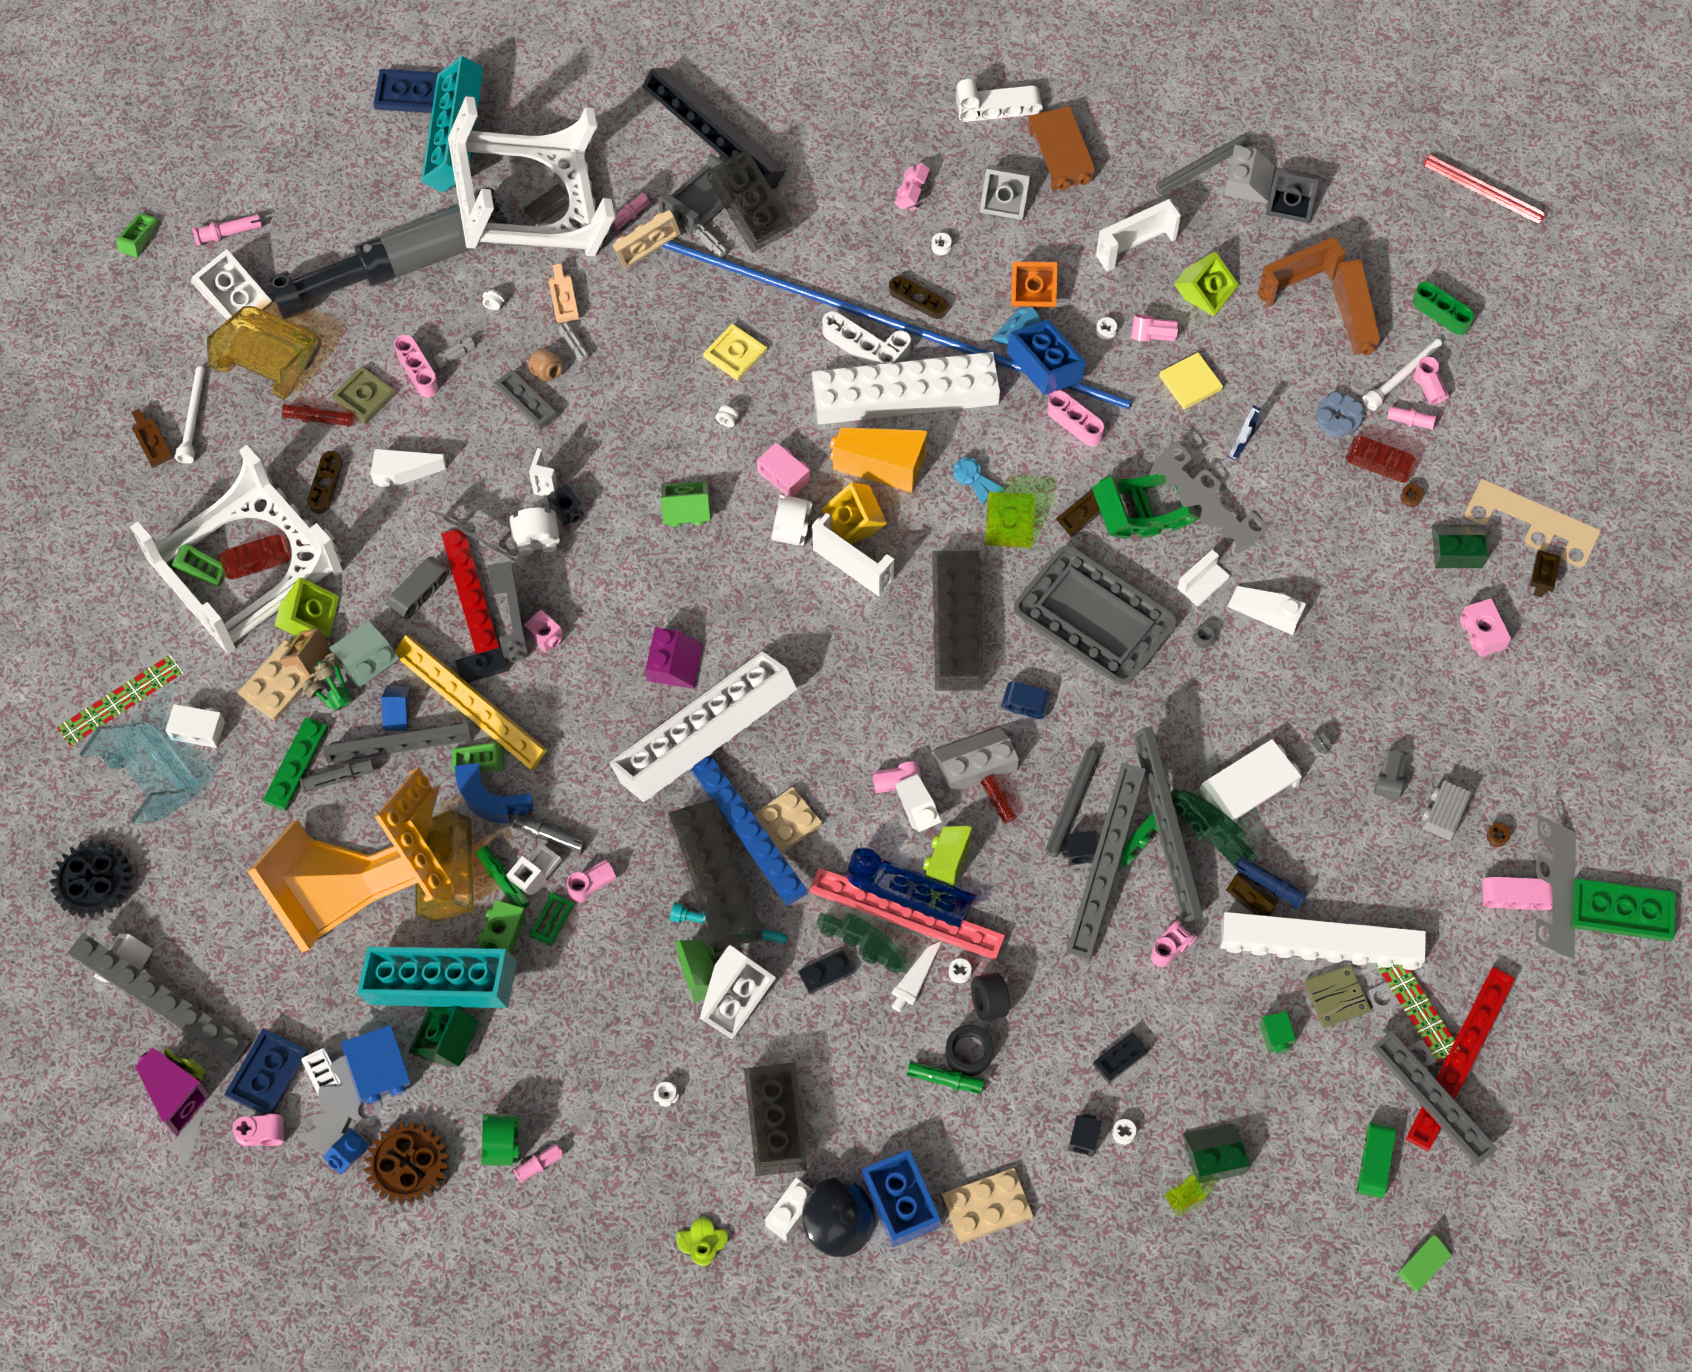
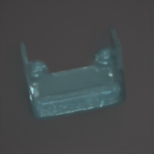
M149 723L98 726L80 752L81 757L101 756L104 763L110 768H125L145 793L147 798L131 819L133 824L163 820L194 798L201 788L198 780L165 738Z

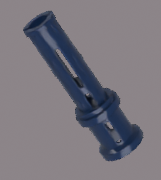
M1243 855L1237 859L1234 865L1235 870L1265 886L1273 892L1274 897L1277 899L1282 898L1289 902L1295 910L1300 907L1307 895V890H1300L1290 884L1287 878L1280 879Z

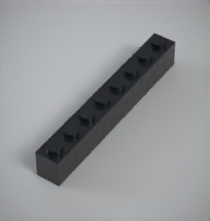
M652 68L642 85L649 94L760 190L777 187L786 171L670 70L667 68Z

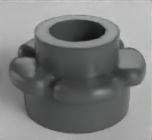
M1207 625L1196 628L1195 633L1192 635L1194 643H1197L1200 648L1212 646L1216 641L1214 630Z
M1321 730L1317 734H1312L1314 739L1311 740V743L1318 752L1323 750L1327 753L1328 749L1333 745L1325 733Z

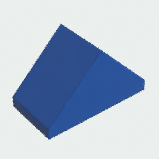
M410 685L386 686L381 696L383 730H408L411 698Z

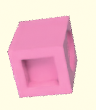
M542 610L524 624L526 635L545 652L550 648L557 647L562 640L561 627ZM545 630L550 631V632H549L548 634H546V635H541V634H540L542 631H545Z

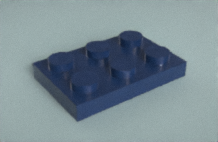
M380 69L373 103L376 110L432 113L438 73Z
M263 1028L224 1096L262 1116L273 1114L303 1063L301 1059L308 1055V1050Z

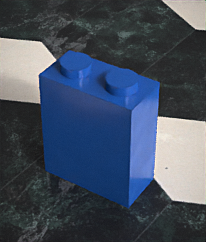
M391 1025L341 1042V1049L360 1104L365 1102L367 1105L378 1103L382 1100V1096L391 1094L392 1097L405 1093L406 1088L410 1087V1080Z

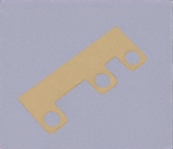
M1483 479L1480 480L1465 511L1467 519L1481 525L1488 522L1494 508L1531 524L1525 537V543L1541 551L1547 550L1554 534L1569 541L1562 554V558L1564 561L1577 567L1585 566L1601 531ZM1475 506L1483 507L1486 510V516L1482 519L1474 518L1471 514L1472 508ZM1534 532H1541L1545 535L1546 542L1543 545H1536L1532 542L1531 535ZM1573 548H1578L1583 552L1584 557L1581 561H1573L1569 558V551Z

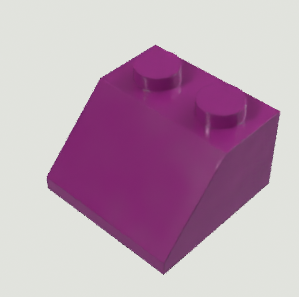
M654 627L645 669L647 682L694 689L703 644L678 630Z

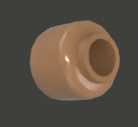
M538 349L530 356L529 370L542 381H552L561 374L562 360L549 349Z

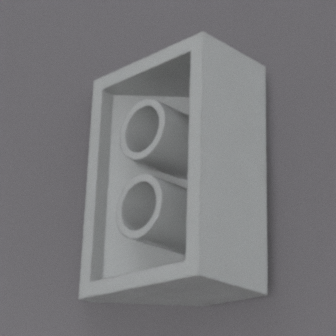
M999 727L932 751L949 794L1017 771L1019 758L1011 740Z

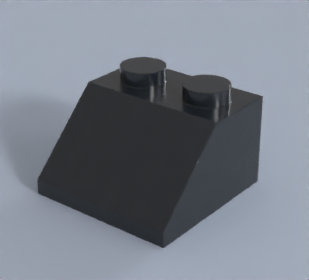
M1276 167L1266 215L1309 223L1320 176Z

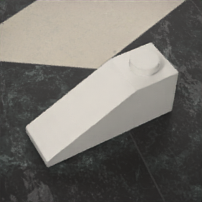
M375 449L370 474L373 483L380 487L398 486L445 470L447 465L444 454Z
M1237 586L1228 604V607L1291 635L1294 634L1306 606L1305 603L1284 594Z

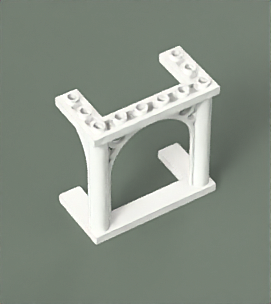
M465 97L449 134L448 142L466 248L475 249L478 242L585 249L586 256H595L598 249L602 246L604 237L608 235L612 222L616 220V209L613 208L612 199L603 198L595 213L596 202L592 198L591 193L592 182L588 177L589 166L585 162L584 157L585 150L588 144L591 143L592 135L598 129V118L595 117L594 108L585 107L579 121L557 133L543 136L471 131L477 118L475 98ZM467 152L522 156L544 163L554 170L566 185L570 200L566 215L556 223L547 226L487 223L494 209L491 190L481 189L475 202ZM560 161H567L569 168L561 169L558 163ZM569 219L578 221L581 229L572 226Z
M248 445L239 450L243 458L242 469L237 480L227 493L157 545H155L152 537L138 521L130 526L149 563L228 655L236 650L233 643L279 610L281 602L298 578L301 577L316 584L331 572L335 577L343 572L340 565L342 559L337 554L338 548L332 542L334 540L332 534L326 528L322 530L317 523L312 526L307 519L303 521L299 515L301 514L293 503L289 505L285 501L287 498L281 489H275L272 486L273 482L267 475L269 471L262 463L264 459L257 450L252 451ZM261 499L266 500L267 506L265 510L257 512L255 510L256 503ZM249 504L250 510L247 512L242 511ZM272 508L274 509L275 514H277L276 516H271L269 514L272 511ZM243 518H257L271 522L279 527L290 541L292 559L288 572L277 586L225 624L210 604L206 602L202 605L167 565L174 560L180 546L185 543L194 546L228 522ZM286 526H291L290 529H285ZM301 541L305 546L298 547L296 543ZM303 552H310L314 554V557L309 561H301L298 559V555ZM296 567H301L299 572H295Z

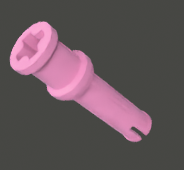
M258 214L221 224L210 222V225L201 228L192 227L197 247L201 246V243L212 240L218 242L221 240L220 237L262 228L260 222L251 223L252 221L259 220Z

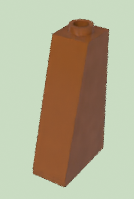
M1361 259L1341 262L1338 265L1332 289L1354 355L1361 353L1368 355L1377 350L1380 337Z

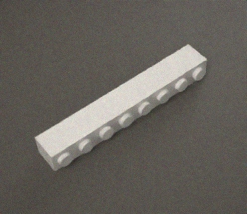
M1224 912L1221 924L1220 948L1226 949L1230 953H1240L1241 951H1252L1251 953L1254 955L1273 953L1281 958H1289L1294 955L1302 956V959L1305 960L1325 958L1333 963L1346 960L1352 961L1355 965H1365L1371 962L1385 968L1396 964L1402 965V968L1406 970H1415L1418 967L1421 968L1425 961L1426 931Z

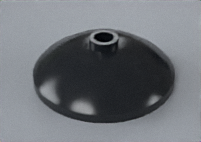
M835 1177L819 1182L809 1191L802 1208V1223L807 1238L817 1250L831 1257H846L857 1253L868 1242L874 1226V1212L869 1197L858 1184L846 1178ZM845 1211L848 1212V1220L844 1216Z

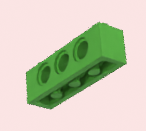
M495 900L493 908L489 907L485 917L487 923L485 929H481L478 934L477 948L507 949L512 955L526 918L524 908ZM501 926L506 927V930L503 933H494L496 928Z

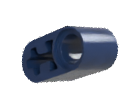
M1011 681L1007 683L1001 707L1006 711L1035 719H1044L1051 694L1041 688Z

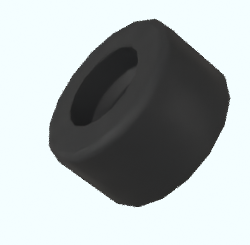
M998 972L975 976L971 982V996L977 1015L983 1021L1006 1017L1010 1010V997L1003 977Z

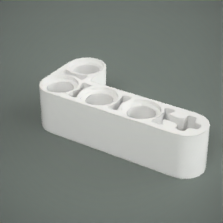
M965 79L957 84L956 103L959 119L963 122L1034 115L1040 113L1043 109L1039 88L1036 86L977 91L974 80Z
M831 311L823 316L822 328L824 337L868 366L904 362L910 354L911 338L907 332L896 331L886 342H883L837 312Z

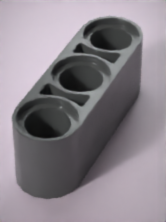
M433 556L428 557L390 595L387 605L404 619L411 618L448 580L451 570Z

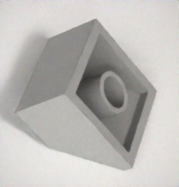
M1235 145L1224 195L1268 204L1275 165L1257 149Z
M989 165L986 169L979 212L1023 220L1032 172Z

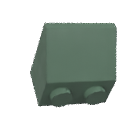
M369 620L329 647L356 687H361L399 660V657L388 641Z

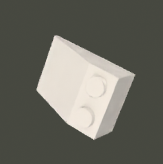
M227 249L192 276L191 283L204 298L237 330L272 302Z
M729 945L714 966L700 1019L730 1039H733L776 977Z

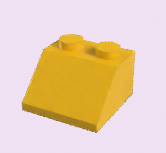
M851 482L821 508L824 515L826 513L831 515V531L849 544L873 536L887 524L870 485Z

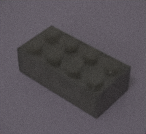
M748 149L709 170L707 176L709 183L752 253L790 233L793 224Z
M795 1062L744 1068L756 1176L807 1171Z

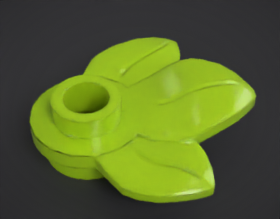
M167 1047L164 1049V1055L168 1059L182 1065L185 1068L184 1071L195 1079L203 1080L206 1070L191 1058L189 1061L184 1058L180 1059Z
M701 1216L693 1222L691 1231H677L676 1242L682 1252L690 1254L694 1263L700 1266H707L715 1259L716 1252L725 1248L728 1242V1232L726 1229L714 1230L711 1220ZM700 1250H707V1252L703 1254L699 1253Z

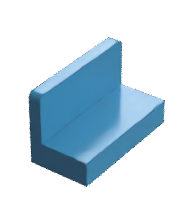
M1019 307L992 338L997 344H1008L1010 332L1041 322L1042 320L1033 307Z

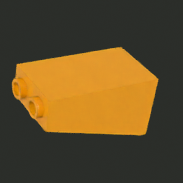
M840 428L838 435L833 436L830 448L833 449L830 460H833V469L912 492L926 456L927 431Z

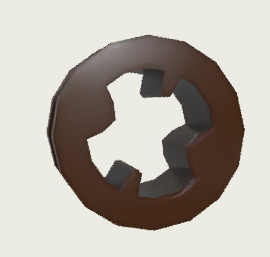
M1408 484L1403 488L1400 499L1404 505L1415 507L1420 503L1423 491L1416 484ZM1413 492V495L1416 494L1415 499H1411L1410 496H1407L1408 493Z
M1494 823L1489 828L1486 838L1490 845L1503 847L1508 842L1511 832L1507 825ZM1495 830L1496 833H1498V831H1501L1503 833L1502 840L1501 837H1499V839H1496L1494 837Z

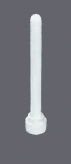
M1435 339L1378 390H1370L1362 398L1364 405L1370 410L1375 411L1382 405L1384 396L1416 369L1421 358L1432 355L1442 346V340Z
M203 366L196 368L183 443L176 449L175 459L180 463H192L194 461L195 451L193 450L192 440L205 374Z

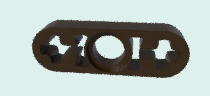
M895 276L890 280L889 293L892 297L934 319H940L946 315L947 301L943 297L902 276ZM900 285H903V289H902V288H899L898 290L895 289V286H896V287H899ZM921 294L924 296V299L922 301H914L912 296ZM938 305H941V309H940V308H937L936 310L933 309V306H934V307H937Z
M327 451L320 458L307 498V503L313 513L322 514L330 507L343 467L341 456L336 451ZM332 459H335L336 463L331 464L330 472L328 471L329 466L327 462H331ZM324 478L331 479L330 485L326 487L320 486L319 482ZM319 492H320V493H322L321 498H322L323 503L320 502V503L318 504V506H315V503H314V502H318V500H319V498H320V494H319Z

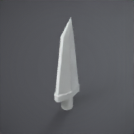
M942 941L927 947L900 983L894 987L891 992L897 997L892 1005L894 1010L900 1012L905 1003L914 1005Z

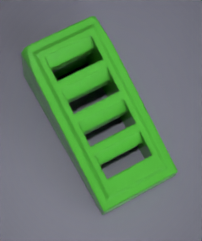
M139 212L116 238L118 251L137 258L159 224V219Z
M187 543L180 546L171 564L175 569L216 587L219 585L227 567L225 564ZM188 555L189 557L187 562H184L183 560L185 556ZM197 559L198 562L196 566L193 567L192 564L194 560ZM206 563L207 566L204 572L200 571L203 564ZM212 567H215L216 570L213 577L209 576Z
M498 742L452 749L453 773H455V766L461 765L462 755H465L464 765L475 764L471 763L472 754H475V763H479L482 772L504 770V748ZM482 754H485V762H481Z

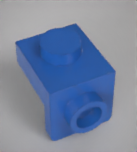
M350 1128L330 1147L323 1158L333 1170L342 1175L369 1145Z

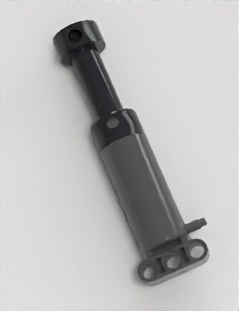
M488 187L481 188L491 190L494 209L487 223L511 224L495 191ZM481 189L476 192V200L480 194ZM457 206L354 245L355 255L294 278H291L288 270L270 276L266 280L284 321L305 313L302 304L364 280L367 281L370 287H374L474 248H466L460 207ZM478 242L476 248L487 244V242ZM497 243L498 245H502V246L508 245V244Z

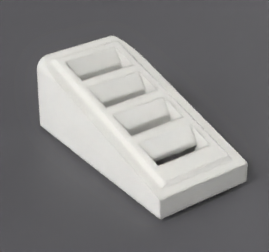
M325 1048L301 1059L317 1094L320 1088L319 1084L331 1078L334 1081L322 1087L342 1085L340 1079L330 1067L332 1061ZM325 1060V1062H323V1063H321V1064H319V1065H317V1066L311 1068L312 1066H314V1065H316V1064H318V1063H320V1062H322V1061ZM329 1068V1072L316 1078L315 1074Z

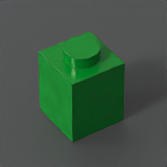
M1287 1011L1262 1017L1259 1026L1268 1053L1275 1051L1276 1054H1282L1290 1051V1047H1293L1296 1039Z

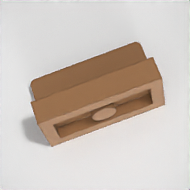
M319 628L300 631L279 661L283 667L299 664L307 678H313L310 674L316 671L314 666L331 653L330 645Z

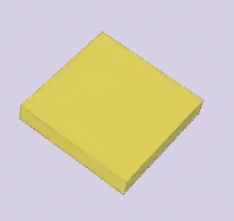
M732 323L703 355L704 358L739 381L767 352V347Z
M1199 353L1168 367L1159 374L1162 381L1184 410L1216 394L1223 388V385Z

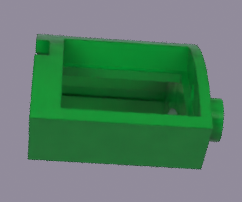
M1156 474L1133 479H1121L1110 476L1102 478L1098 484L1092 486L1109 535L1129 539L1131 535L1139 534L1140 538L1159 535V530L1171 528L1172 531L1192 524L1199 520L1200 516L1195 505L1190 507L1182 505V508L1176 511L1153 517L1143 490L1165 484V475ZM1129 493L1138 518L1128 517L1120 494Z

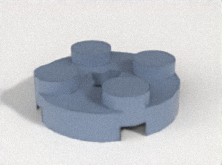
M1332 392L1319 403L1316 419L1320 429L1330 436L1342 437V435H1351L1360 427L1363 408L1352 397ZM1335 412L1343 413V416H1345V418L1340 417L1339 419H1336Z

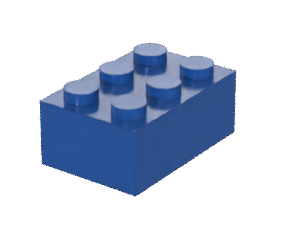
M1048 319L1010 332L1007 354L1043 395L1082 382L1086 361Z
M910 1149L862 1169L863 1182L892 1248L940 1228L941 1219Z

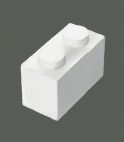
M174 704L165 731L171 740L217 748L225 721L221 713L216 709L206 708L203 710L190 704H183L182 706Z
M795 1178L766 1217V1227L787 1242L802 1222L803 1204L811 1188Z

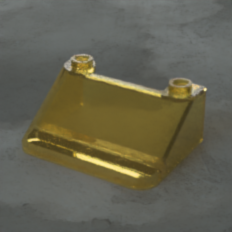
M245 306L207 337L208 367L220 372H229L234 364L275 381L272 387L273 394L285 400L293 392L318 344V335L257 307Z

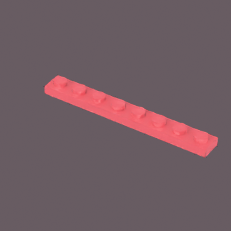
M818 868L810 887V893L993 960L997 959L1005 935L822 868Z

